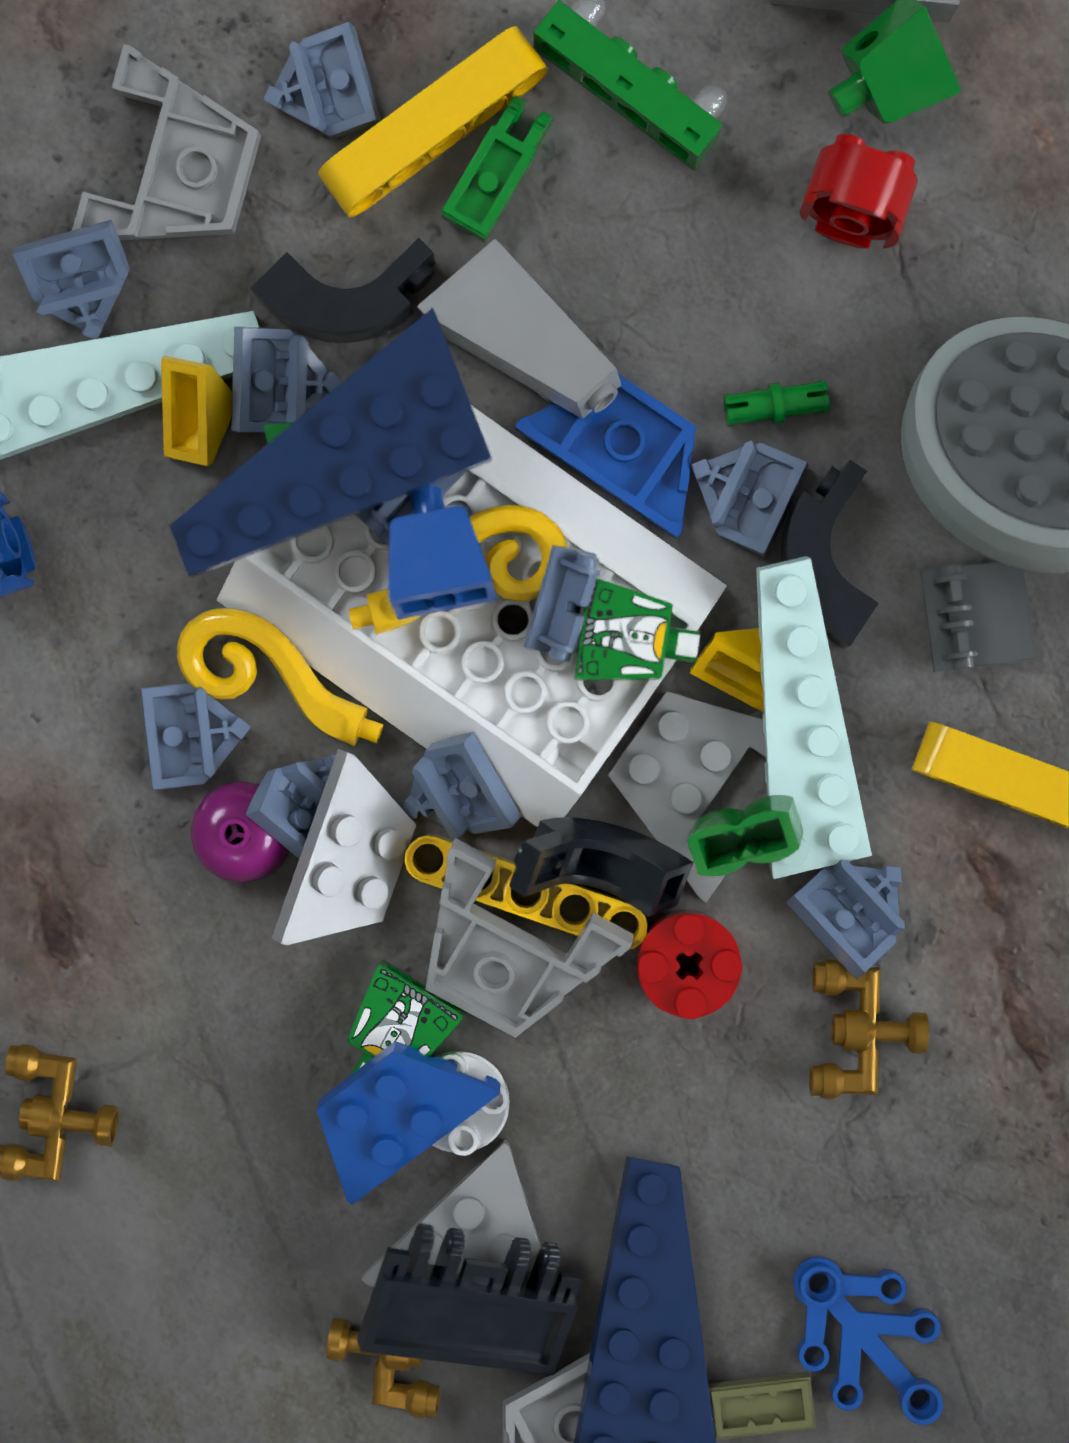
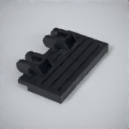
M418 1223L408 1250L387 1247L357 1337L361 1352L554 1375L579 1306L576 1302V1297L583 1280L580 1274L560 1271L553 1292L551 1291L557 1274V1268L561 1261V1249H559L557 1243L546 1241L541 1245L529 1278H525V1274L528 1268L527 1265L530 1263L532 1250L530 1241L527 1238L515 1237L512 1240L504 1263L465 1258L458 1279L455 1276L465 1248V1235L462 1229L449 1228L446 1231L434 1265L428 1264L435 1238L434 1227L431 1224Z

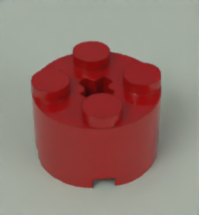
M851 134L837 135L834 144L825 146L818 154L800 207V217L805 222L808 215H810L817 221L816 232L844 245L869 249L872 240H885L882 249L893 247L899 241L918 183L917 176L913 171L915 166L914 158L901 151L892 150L884 152L868 147L864 140Z
M694 910L668 912L654 919L647 926V934L642 943L637 946L635 953L637 977L647 997L662 1011L686 1019H696L709 1015L724 1006L737 989L743 967L738 945L730 932L715 918L704 912ZM683 952L689 957L695 952L699 953L695 959L698 969L694 973L687 970L681 974L677 973L680 965L676 958L680 953Z

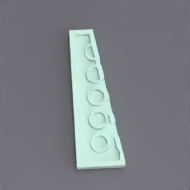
M249 311L0 356V460L161 403V359L166 356L211 365L223 380L233 377L234 326L261 328L255 312Z
M808 556L756 568L767 796L787 795L793 797L803 828L799 849L782 860L769 863L770 874L773 879L835 865L840 860L852 861L872 856L812 562Z

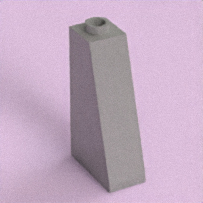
M496 239L491 241L417 306L422 316L431 308L434 309L445 339L582 419L591 411L597 413L605 409L618 394L617 389L621 386L616 367Z

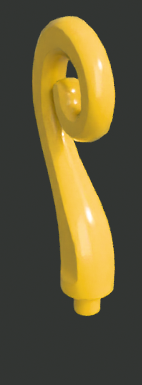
M520 505L491 507L470 516L469 519L478 543L491 536L507 532L523 533L536 541L541 552V564L538 571L527 579H514L507 571L508 563L513 561L520 552V546L515 540L508 539L495 544L489 549L485 562L496 593L504 599L517 602L537 599L552 546L568 548L566 537L557 523L541 511ZM388 588L366 594L367 605L348 609L353 630L374 625L376 635L403 627L421 616L398 620L389 601Z
M235 608L212 609L202 612L190 620L181 631L177 644V659L183 676L194 689L197 690L200 686L211 697L219 700L234 699L248 691L255 681L257 668L254 655L247 647L238 642H228L223 646L222 655L234 668V673L228 678H222L213 674L207 668L203 659L204 647L211 638L216 635L237 636L256 645L269 657L301 712L316 728L324 734L351 746H355L359 738L377 744L384 724L367 719V707L350 702L327 690L290 639L274 624L263 617Z

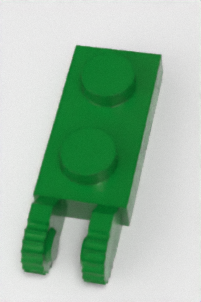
M516 95L511 99L496 126L491 125L441 211V218L484 243L487 241L534 161L536 150L553 121V117L543 111L534 120L524 142L509 135L515 124L522 117L526 103L525 100Z

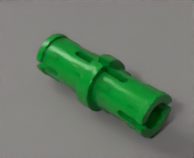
M820 380L814 383L781 387L778 382L768 384V389L723 394L724 412L727 411V415H725L727 427L734 424L769 419L772 420L773 424L784 423L785 417L819 412L828 413L830 410L829 395H825V391H828L827 383L825 380Z

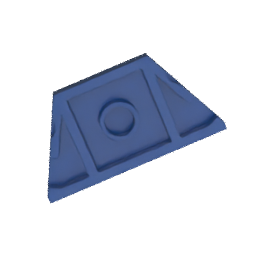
M619 373L621 386L617 389L618 394L612 403L600 412L591 411L582 419L554 402L529 417L526 416L515 425L516 431L677 540L683 528L686 493L688 491L690 464L696 433L695 425Z
M394 1041L318 1101L316 1111L346 1200L351 1205L357 1202L500 1095L501 1083L496 1078L486 1075L483 1081L456 1071V1063L440 1057H427L418 1049Z

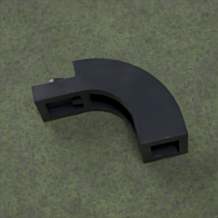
M418 238L372 282L357 288L341 289L330 287L313 278L286 252L251 287V290L257 300L280 322L302 335L326 342H359L381 336L395 329L414 314L411 302L404 295L408 291L412 294L419 292L433 277L434 271L431 268L436 263L433 251Z
M849 460L841 470L834 466L829 469L815 490L816 493L822 496L820 501L805 491L797 498L786 520L781 544V562L804 556L811 558L827 638L843 649L852 645L879 604L850 584L840 574L831 554L830 537L833 524L867 472V470L852 460Z
M550 818L541 820L534 838L524 841L518 849L514 858V865L516 867L509 887L526 897L561 884L591 886L621 898L650 917L677 906L694 862L653 838L618 825L584 818Z

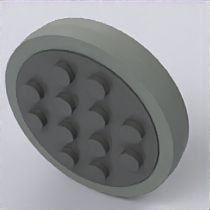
M1009 317L971 326L950 338L935 352L912 386L901 426V447L907 473L914 489L930 513L945 529L975 551L993 560L1024 570L1043 573L1069 572V324L1035 317Z

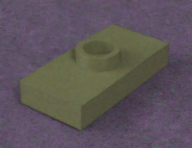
M808 1372L708 1383L716 1440L816 1428L811 1378Z

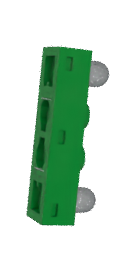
M558 0L533 32V48L692 170H695L719 139L723 124L717 119L728 104V95L725 89L717 84L706 85L692 101L677 89L678 84L670 74L659 67H654L651 70L636 58L637 52L628 42L618 36H613L610 39L596 28L606 12L605 0H577L571 8Z

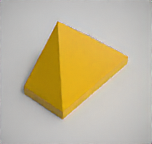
M166 356L161 359L164 457L209 466L214 462L232 418V391L211 365Z
M759 628L716 632L691 666L689 673L764 713Z

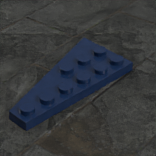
M431 308L169 525L188 576L196 577L492 462V457L434 309Z
M626 1156L574 1443H716L680 1167L677 1165Z

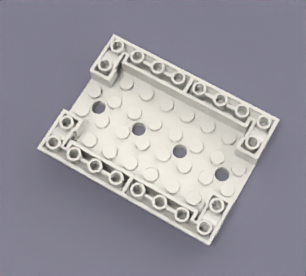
M472 406L492 457V462L464 472L463 476L443 496L445 508L458 505L465 506L469 517L482 510L501 505H520L541 511L557 523L566 537L568 548L597 554V558H599L597 568L601 570L600 576H597L598 579L673 604L670 627L694 631L699 629L727 585ZM356 515L235 561L217 598V601L227 608L255 613L274 624L290 639L311 668L426 749L432 743L474 732L521 816L536 827H538L541 820L564 818L676 661L665 658L662 678L659 680L613 681V686L609 692L603 695H593L586 690L583 681L574 680L578 652L571 653L569 661H562L550 657L549 652L523 647L537 599L517 602L504 599L497 593V601L424 614L403 627L376 635L374 625L353 630L348 609L367 605L366 594L387 589L389 577V546ZM507 532L491 536L479 543L484 559L489 549L498 542L510 539L515 540L519 544L520 552L518 556L507 565V571L514 579H527L533 576L540 567V548L529 535ZM509 605L522 607L529 618L526 629L516 635L506 634L498 625L500 611ZM582 606V607H581V611H580V614H579V615H581V616H583V617H584L585 606ZM579 636V639H578V642H577V646H578V647H579V643H580V636Z

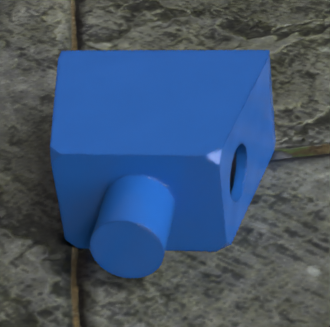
M427 486L412 492L410 498L413 514L394 518L390 522L388 596L397 619L497 601L490 572L465 506L458 505L445 508L442 490L436 486Z

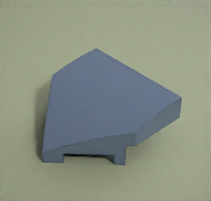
M346 22L302 39L300 44L292 40L288 48L291 53L275 86H269L263 99L265 102L333 139L372 128L381 121L355 26L350 22Z
M112 219L16 246L13 257L33 301L39 303L36 312L43 316L46 314L56 316L82 329V335L93 340L98 339L130 270Z
M234 326L231 430L237 432H265L263 427L265 425L295 422L342 382L334 372L328 371L308 347L309 342L304 336L294 335L290 329Z
M751 440L744 443V446L708 461L703 459L691 464L710 513V518L719 537L767 558L809 468L808 462L764 443L754 445Z
M189 683L141 688L140 694L152 790L205 784L214 775L237 743L249 731L251 726L235 716L200 686L197 690Z
M474 732L432 743L425 750L421 760L413 767L412 775L414 776L410 796L404 802L403 810L414 819H417L422 814L423 817L426 816L443 825L453 841L455 838L460 840L467 831L477 834L512 828L521 817L520 812Z
M336 755L294 763L267 771L245 814L297 858L301 856Z
M840 860L833 867H824L786 902L855 979L859 978L896 943V935L905 929L904 920L899 917L897 886L902 883L901 868L885 866L883 869L853 866L847 860Z

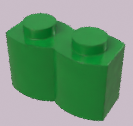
M772 795L752 802L744 810L725 808L705 814L694 823L687 842L698 875L714 877L730 874L743 867L748 861L772 863L792 855L800 847L803 828L793 797Z

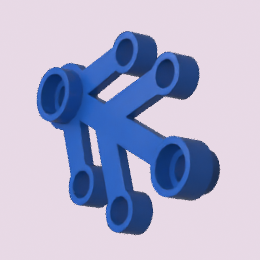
M814 1256L802 1261L793 1275L795 1294L806 1305L804 1338L797 1346V1356L801 1365L808 1371L817 1372L824 1369L828 1364L830 1355L824 1343L827 1310H829L841 1324L838 1377L832 1381L830 1386V1394L836 1406L842 1410L850 1411L856 1409L863 1400V1391L859 1384L862 1348L900 1392L898 1396L899 1405L911 1422L918 1425H927L937 1420L943 1410V1399L936 1386L928 1379L915 1378L878 1336L913 1337L918 1342L930 1343L938 1337L941 1329L940 1322L935 1314L927 1308H917L910 1314L857 1311L844 1296H878L884 1303H899L907 1292V1285L902 1276L892 1269L882 1270L876 1276L846 1274L841 1272L834 1261L822 1256ZM821 1273L827 1276V1282L823 1288L813 1289L809 1286V1280L814 1274ZM887 1279H896L899 1282L898 1289L893 1294L888 1295L881 1291L882 1284ZM926 1317L932 1320V1326L929 1331L925 1333L915 1331V1324L919 1319ZM811 1346L821 1348V1357L816 1361L806 1360L804 1353L807 1348ZM844 1385L855 1387V1394L849 1400H842L838 1397V1391ZM917 1390L927 1392V1399L921 1405L910 1403L911 1395Z

